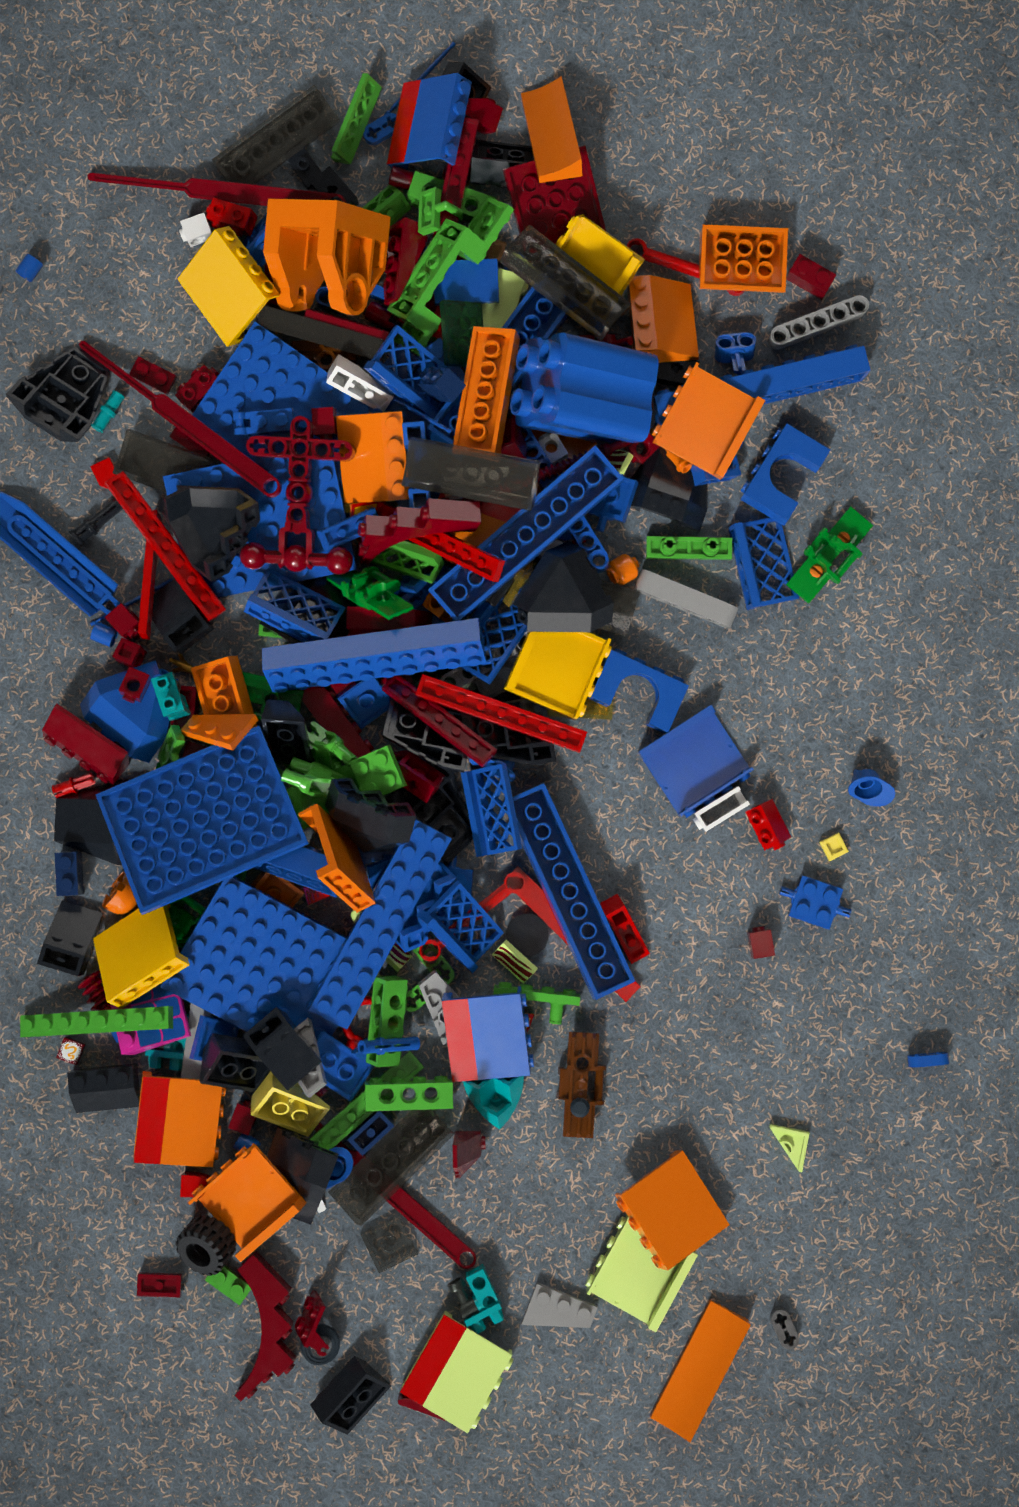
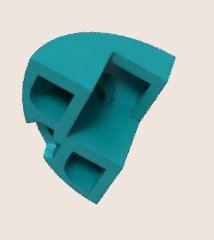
M524 1076L463 1081L466 1093L475 1108L487 1121L496 1128L501 1129L509 1120L519 1102Z

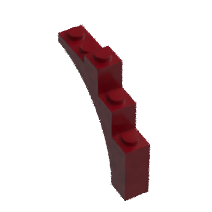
M428 498L425 505L421 508L396 507L393 515H390V517L366 515L363 522L359 523L358 535L362 537L361 543L357 545V556H360V563L369 565L383 550L415 537L445 532H475L481 523L480 502Z
M254 1251L238 1268L239 1273L248 1283L256 1299L261 1318L262 1332L261 1345L255 1366L235 1393L236 1398L240 1402L245 1397L251 1398L258 1390L256 1386L261 1381L266 1383L273 1376L272 1371L278 1377L283 1372L288 1374L295 1366L293 1362L296 1359V1355L280 1339L285 1340L292 1333L293 1330L291 1328L294 1321L278 1305L279 1303L282 1306L290 1298L289 1293L292 1287L257 1251Z

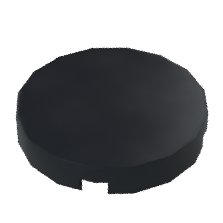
M521 914L509 923L506 930V940L524 956H533L545 948L548 941V929L540 917L534 914Z

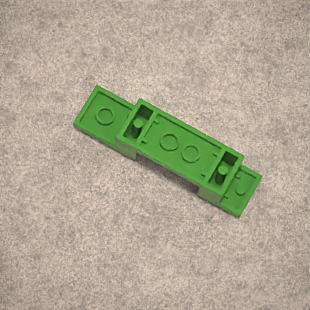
M487 197L468 227L445 219L440 230H438L414 267L400 299L388 307L387 310L405 323L402 329L424 348L427 347L429 339L438 330L439 324L442 321L440 317L425 307L426 302L432 298L434 290L443 281L445 273L456 261L457 256L475 264H479L485 258L491 244L497 240L499 232L510 220L514 209L509 204ZM398 333L394 342L404 347L403 337ZM416 348L409 349L410 352L417 356L420 355L419 350Z
M390 745L350 761L351 766L349 767L344 765L334 769V771L352 778L359 791L380 790L384 796L407 786ZM296 786L286 789L303 830L310 826L299 817L298 813L307 807L318 804L329 814L325 807L327 798L314 797L302 793L299 787Z

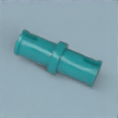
M113 390L105 405H101V411L91 427L103 433L111 418H115V412L125 397Z

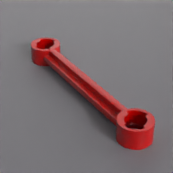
M638 238L630 240L627 244L629 248L635 244L641 245L644 252L641 257L645 261L699 278L698 264L647 248L646 243ZM727 290L733 296H739L745 292Z
M519 872L509 873L505 877L504 883L478 904L488 913L510 894L519 893L525 888L526 880L524 876ZM513 876L521 878L523 881L521 888H508V878ZM483 916L476 917L475 922ZM463 918L462 927L469 926L470 918ZM457 921L449 926L448 929L456 928ZM437 937L428 939L425 945H437L438 953L436 956L428 957L424 955L422 951L423 946H420L419 953L424 960L434 961L440 956L441 949L445 946Z

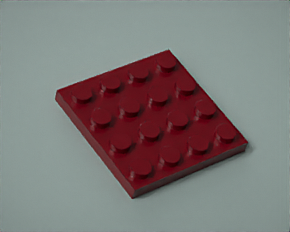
M585 145L579 146L582 160L581 177L539 183L535 160L503 169L525 255L555 247L561 235L565 236L567 233V225L571 218L583 214L606 231Z

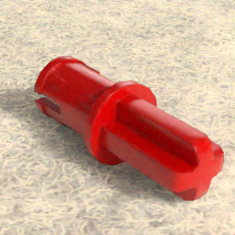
M92 773L76 778L69 777L67 781L52 785L53 794L56 793L54 795L56 798L72 792L78 793V790L94 785L96 780Z

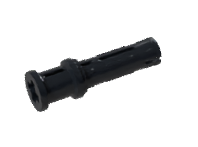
M114 499L91 519H84L83 524L74 531H69V533L82 547L88 538L92 535H97L98 529L123 508Z

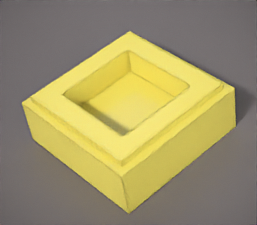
M839 832L819 842L828 861H832L849 852Z

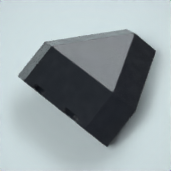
M177 485L176 492L163 497L165 510L161 512L192 567L212 582L230 572L233 567L231 562L237 553L240 554L241 549L249 540L247 535L252 527L256 528L260 521L258 502L239 488Z
M567 541L545 551L512 604L518 607L517 621L527 625V632L590 633L613 621L614 602L610 595L606 596L601 585L603 582L596 569H591L586 559L588 555L584 548Z
M352 778L331 779L325 807L336 824L363 853L386 851L410 841L416 814L408 802L387 803L380 790L359 791Z
M278 1126L267 1158L307 1202L293 1219L311 1225L338 1159V1153L319 1147L318 1142Z

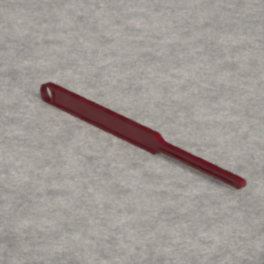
M89 173L87 175L90 181L184 191L190 198L206 200L217 198L227 202L267 206L268 199L331 200L333 197H339L342 202L346 203L345 198L340 194L190 178L185 183L99 173Z
M81 341L79 343L81 349L149 399L152 409L267 497L274 498L281 493L282 485L279 480L165 394H154L87 342ZM270 481L277 482V489L273 493H267L265 489Z
M319 1122L314 1130L316 1132L319 1131L323 1125ZM342 1141L335 1146L343 1147L351 1153L354 1161L352 1171L460 1267L469 1269L475 1265L476 1253L365 1154L362 1156L357 1150L349 1149ZM463 1252H470L473 1255L474 1260L470 1265L461 1263L460 1255Z

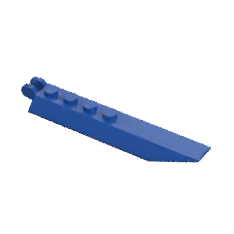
M0 491V539L89 617L100 610L108 615L111 610H108L104 605L109 600L116 607L120 604L113 597L118 587L114 580L24 502Z

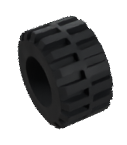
M198 1215L178 1235L175 1245L177 1246V1253L180 1254V1259L185 1262L187 1267H190L194 1272H199L201 1275L212 1276L213 1274H218L234 1255L236 1241L234 1240V1235L230 1233V1229L222 1221H218L213 1216Z

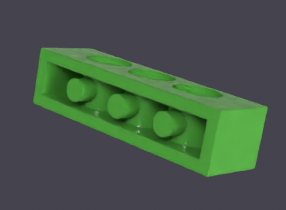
M415 171L407 193L408 202H411L412 206L419 208V193L433 187L439 188L442 195L444 180ZM465 188L461 207L463 215L459 217V222L463 220L471 222L486 198L490 197L496 200V197ZM474 205L477 209L469 212L466 210V207Z
M376 976L373 982L368 1040H375L377 1037H383L384 1039L402 1038L404 1034L403 1024L406 1013L405 1003L408 992V980L398 976ZM402 1051L385 1052L383 1055H377L376 1053L366 1054V1063L376 1067L399 1066Z
M424 1076L413 1077V1080H404V1077H392L391 1081H382V1078H369V1081L365 1082V1111L453 1109L452 1079H448V1076H435V1080H426ZM433 1087L437 1091L435 1096L427 1097L424 1094L425 1090ZM386 1088L393 1091V1095L388 1099L381 1096L382 1090ZM406 1088L415 1090V1094L411 1098L403 1096V1091Z

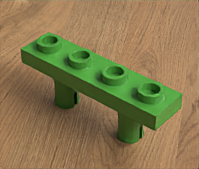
M647 536L646 559L731 560L732 538Z
M499 982V985L494 984L493 995L517 993L518 987L512 986V983ZM520 984L522 993H526L527 1000L549 1002L551 1004L549 1023L562 1024L564 1005H580V994L576 993V990L563 989V992L555 991L553 987L543 986L541 990L533 989V985Z

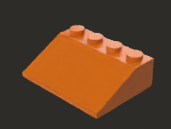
M703 224L700 231L699 246L700 289L785 293L788 228Z
M653 275L634 276L627 287L633 349L655 354L658 357L659 363L699 360L691 284Z
M402 411L336 416L338 440L351 443L356 450L355 457L351 461H340L344 503L409 499ZM344 446V449H339V453L345 457V453H349V449Z

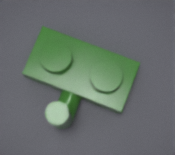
M437 187L420 192L418 233L424 236L440 230V212L446 210L459 218L463 215V210L448 201L441 202V190Z
M171 725L157 756L161 767L180 759L179 753L185 745V736H183L179 725Z

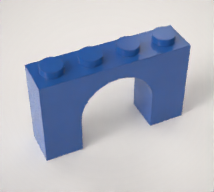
M424 421L402 423L408 471L410 508H421L425 505L428 498L432 499L426 427Z
M786 424L783 429L778 428L772 438L776 440L772 447L767 446L762 455L765 458L763 463L756 464L751 473L754 477L751 482L747 480L742 487L741 492L744 494L740 499L783 526L791 517L798 502L774 487L770 479L771 465L779 460L790 459L816 473L830 452L829 448L789 424Z
M615 648V650H611L609 656L603 661L602 666L604 667L600 677L595 679L593 684L595 685L594 692L591 697L587 698L608 707L619 684L625 677L632 675L641 676L651 683L655 691V703L645 725L661 733H668L689 685L685 684V680L673 675V677L665 675L666 671L654 666L652 669L646 666V662L635 657L633 660L627 657V653Z

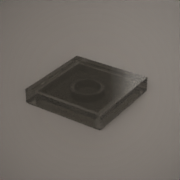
M400 1214L360 1233L379 1273L418 1255V1251Z

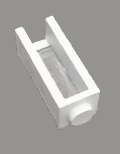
M736 786L694 813L696 817L693 821L699 830L703 828L706 832L750 805L741 793L739 786Z

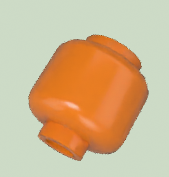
M622 554L609 562L606 572L612 583L622 586L637 578L639 563L635 557Z

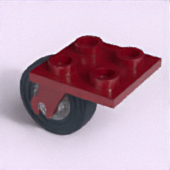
M312 1290L310 1296L306 1297L302 1315L296 1320L295 1330L301 1340L300 1349L304 1358L313 1365H325L337 1356L340 1349V1340L332 1327L319 1324L326 1306L315 1290Z

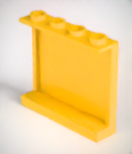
M582 214L571 218L567 225V233L565 236L561 235L555 244L557 249L554 254H549L544 264L546 268L552 261L586 285L583 297L571 314L588 326L587 330L594 334L600 330L645 259ZM538 272V274L535 276L533 280V283L536 282V280L539 278L542 272Z
M230 226L215 229L178 277L180 284L227 347L240 343L244 338L242 333L270 299L280 296L273 283L270 282Z
M528 632L504 689L567 718L576 720L579 716L582 717L586 711L587 705L584 703L586 698L591 697L594 692L595 685L592 684L595 677L599 678L604 666L601 663L603 658H607L612 649V646L609 645L611 639L605 640L589 632Z
M170 904L144 915L140 913L138 908L93 938L108 1003L122 1009L190 965L188 958L180 954L168 910Z

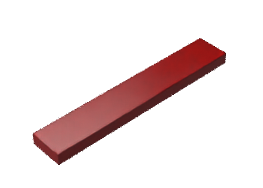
M153 510L161 521V516L157 510ZM146 540L138 633L142 639L150 640L158 555Z

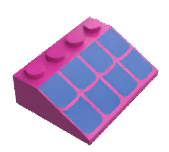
M161 984L123 1007L122 1009L173 1006V1029L117 1032L121 1055H135L190 1037L191 1032L183 998L161 988ZM110 1004V1005H111V1010L120 1009V1008H118V1007H116V1006Z

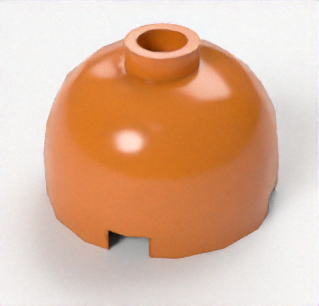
M122 872L111 887L113 888L110 894H106L102 907L115 914L123 915L129 913L133 908L138 909V905L125 872Z

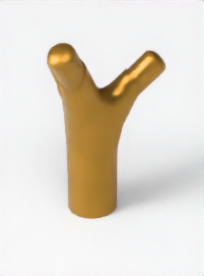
M178 654L180 661L173 658L169 659V662L178 666L173 669L174 673L187 672L192 675L191 668L194 666L187 663L182 654Z

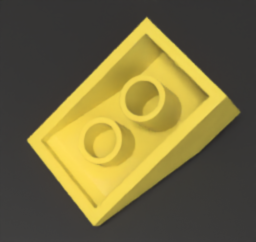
M271 1071L251 1096L252 1116L307 1137L330 1110V1106L315 1094L310 1098L307 1097L298 1083L290 1090H286Z

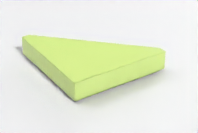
M769 1124V1128L797 1170L802 1172L810 1132Z

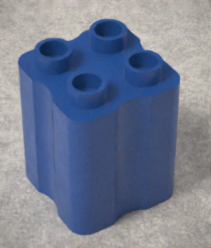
M564 332L554 334L550 339L542 337L530 339L527 344H523L520 347L516 357V366L519 371H522L521 389L518 388L514 391L510 402L511 413L516 415L515 419L518 426L601 444L606 442L610 444L618 440L637 443L643 442L647 438L652 418V394L656 385L659 360L655 354Z

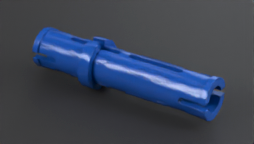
M416 1036L393 1039L377 1037L375 1040H360L358 1042V1052L362 1055L370 1053L383 1055L385 1052L416 1051L420 1048V1040Z

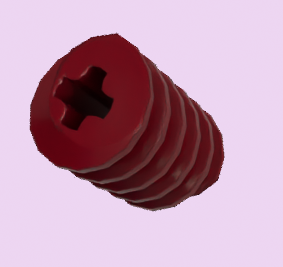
M100 970L83 978L82 982L78 985V989L86 988L82 996H90L86 1001L87 1004L94 1003L90 1010H111L110 1003L106 1001L104 987L101 985L102 978H97Z

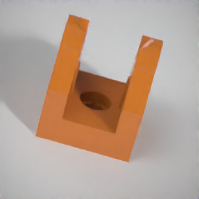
M268 199L263 254L275 289L280 294L279 297H276V300L281 309L292 312L310 309L317 290L325 280L328 288V299L332 309L347 315L361 314L367 306L371 292L386 268L391 217L338 200Z

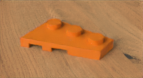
M256 714L193 715L182 727L181 732L183 736L234 750L256 724L258 718Z

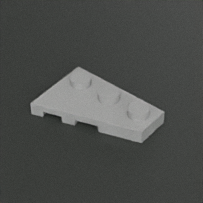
M433 970L418 984L444 1045L447 1043L442 1008L443 993L452 992L453 998L460 997L439 973Z
M307 1018L297 1028L320 1058L312 1021ZM322 1062L298 1082L305 1095L309 1098L327 1084Z
M537 1282L521 1325L590 1328L598 1306Z

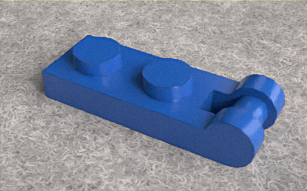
M293 408L233 413V420L236 421L234 433L236 436L290 431L291 421L294 419ZM250 419L251 427H245L244 420Z

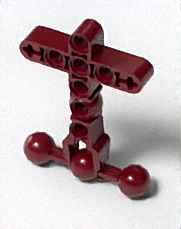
M297 416L291 421L290 437H250L246 444L250 454L258 457L289 459V474L291 478L288 481L291 482L286 487L285 493L289 501L287 506L290 507L287 510L285 527L279 530V551L265 550L261 544L256 542L247 543L240 552L242 564L252 570L259 569L265 563L278 564L280 569L285 566L293 572H301L306 567L312 570L314 566L327 567L329 571L337 575L348 572L352 567L353 558L347 549L336 547L330 550L328 554L314 553L315 532L310 529V514L307 507H310L308 503L313 496V490L310 485L311 480H309L312 473V460L351 461L356 454L355 447L344 440L313 439L312 421L303 416ZM305 421L307 429L300 433L297 426L299 422ZM259 442L260 444L268 445V449L259 448L257 450L254 449V445H257ZM278 442H283L284 450L281 453H276L275 445ZM304 443L306 451L299 455L296 448L298 444ZM322 444H326L328 447V451L324 456H320L318 453V448ZM345 446L349 449V453H345V457L339 452H334V448L344 449ZM299 465H303L305 468V473L301 477H298L295 472ZM298 487H302L304 490V495L300 499H297L294 494L295 489ZM300 508L303 512V517L297 521L294 519L293 514L296 509ZM289 532H294L295 534L306 533V548L297 544L287 548Z

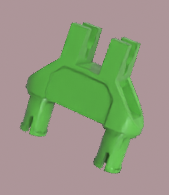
M315 721L310 723V728L313 731L311 733L307 731L314 761L325 764L332 770L341 767V761L346 766H351L350 761L355 760L357 756L344 746L343 740L337 734L327 731Z
M293 757L289 769H285L281 781L299 787L302 793L310 796L327 798L331 779L349 777L317 761L309 763Z

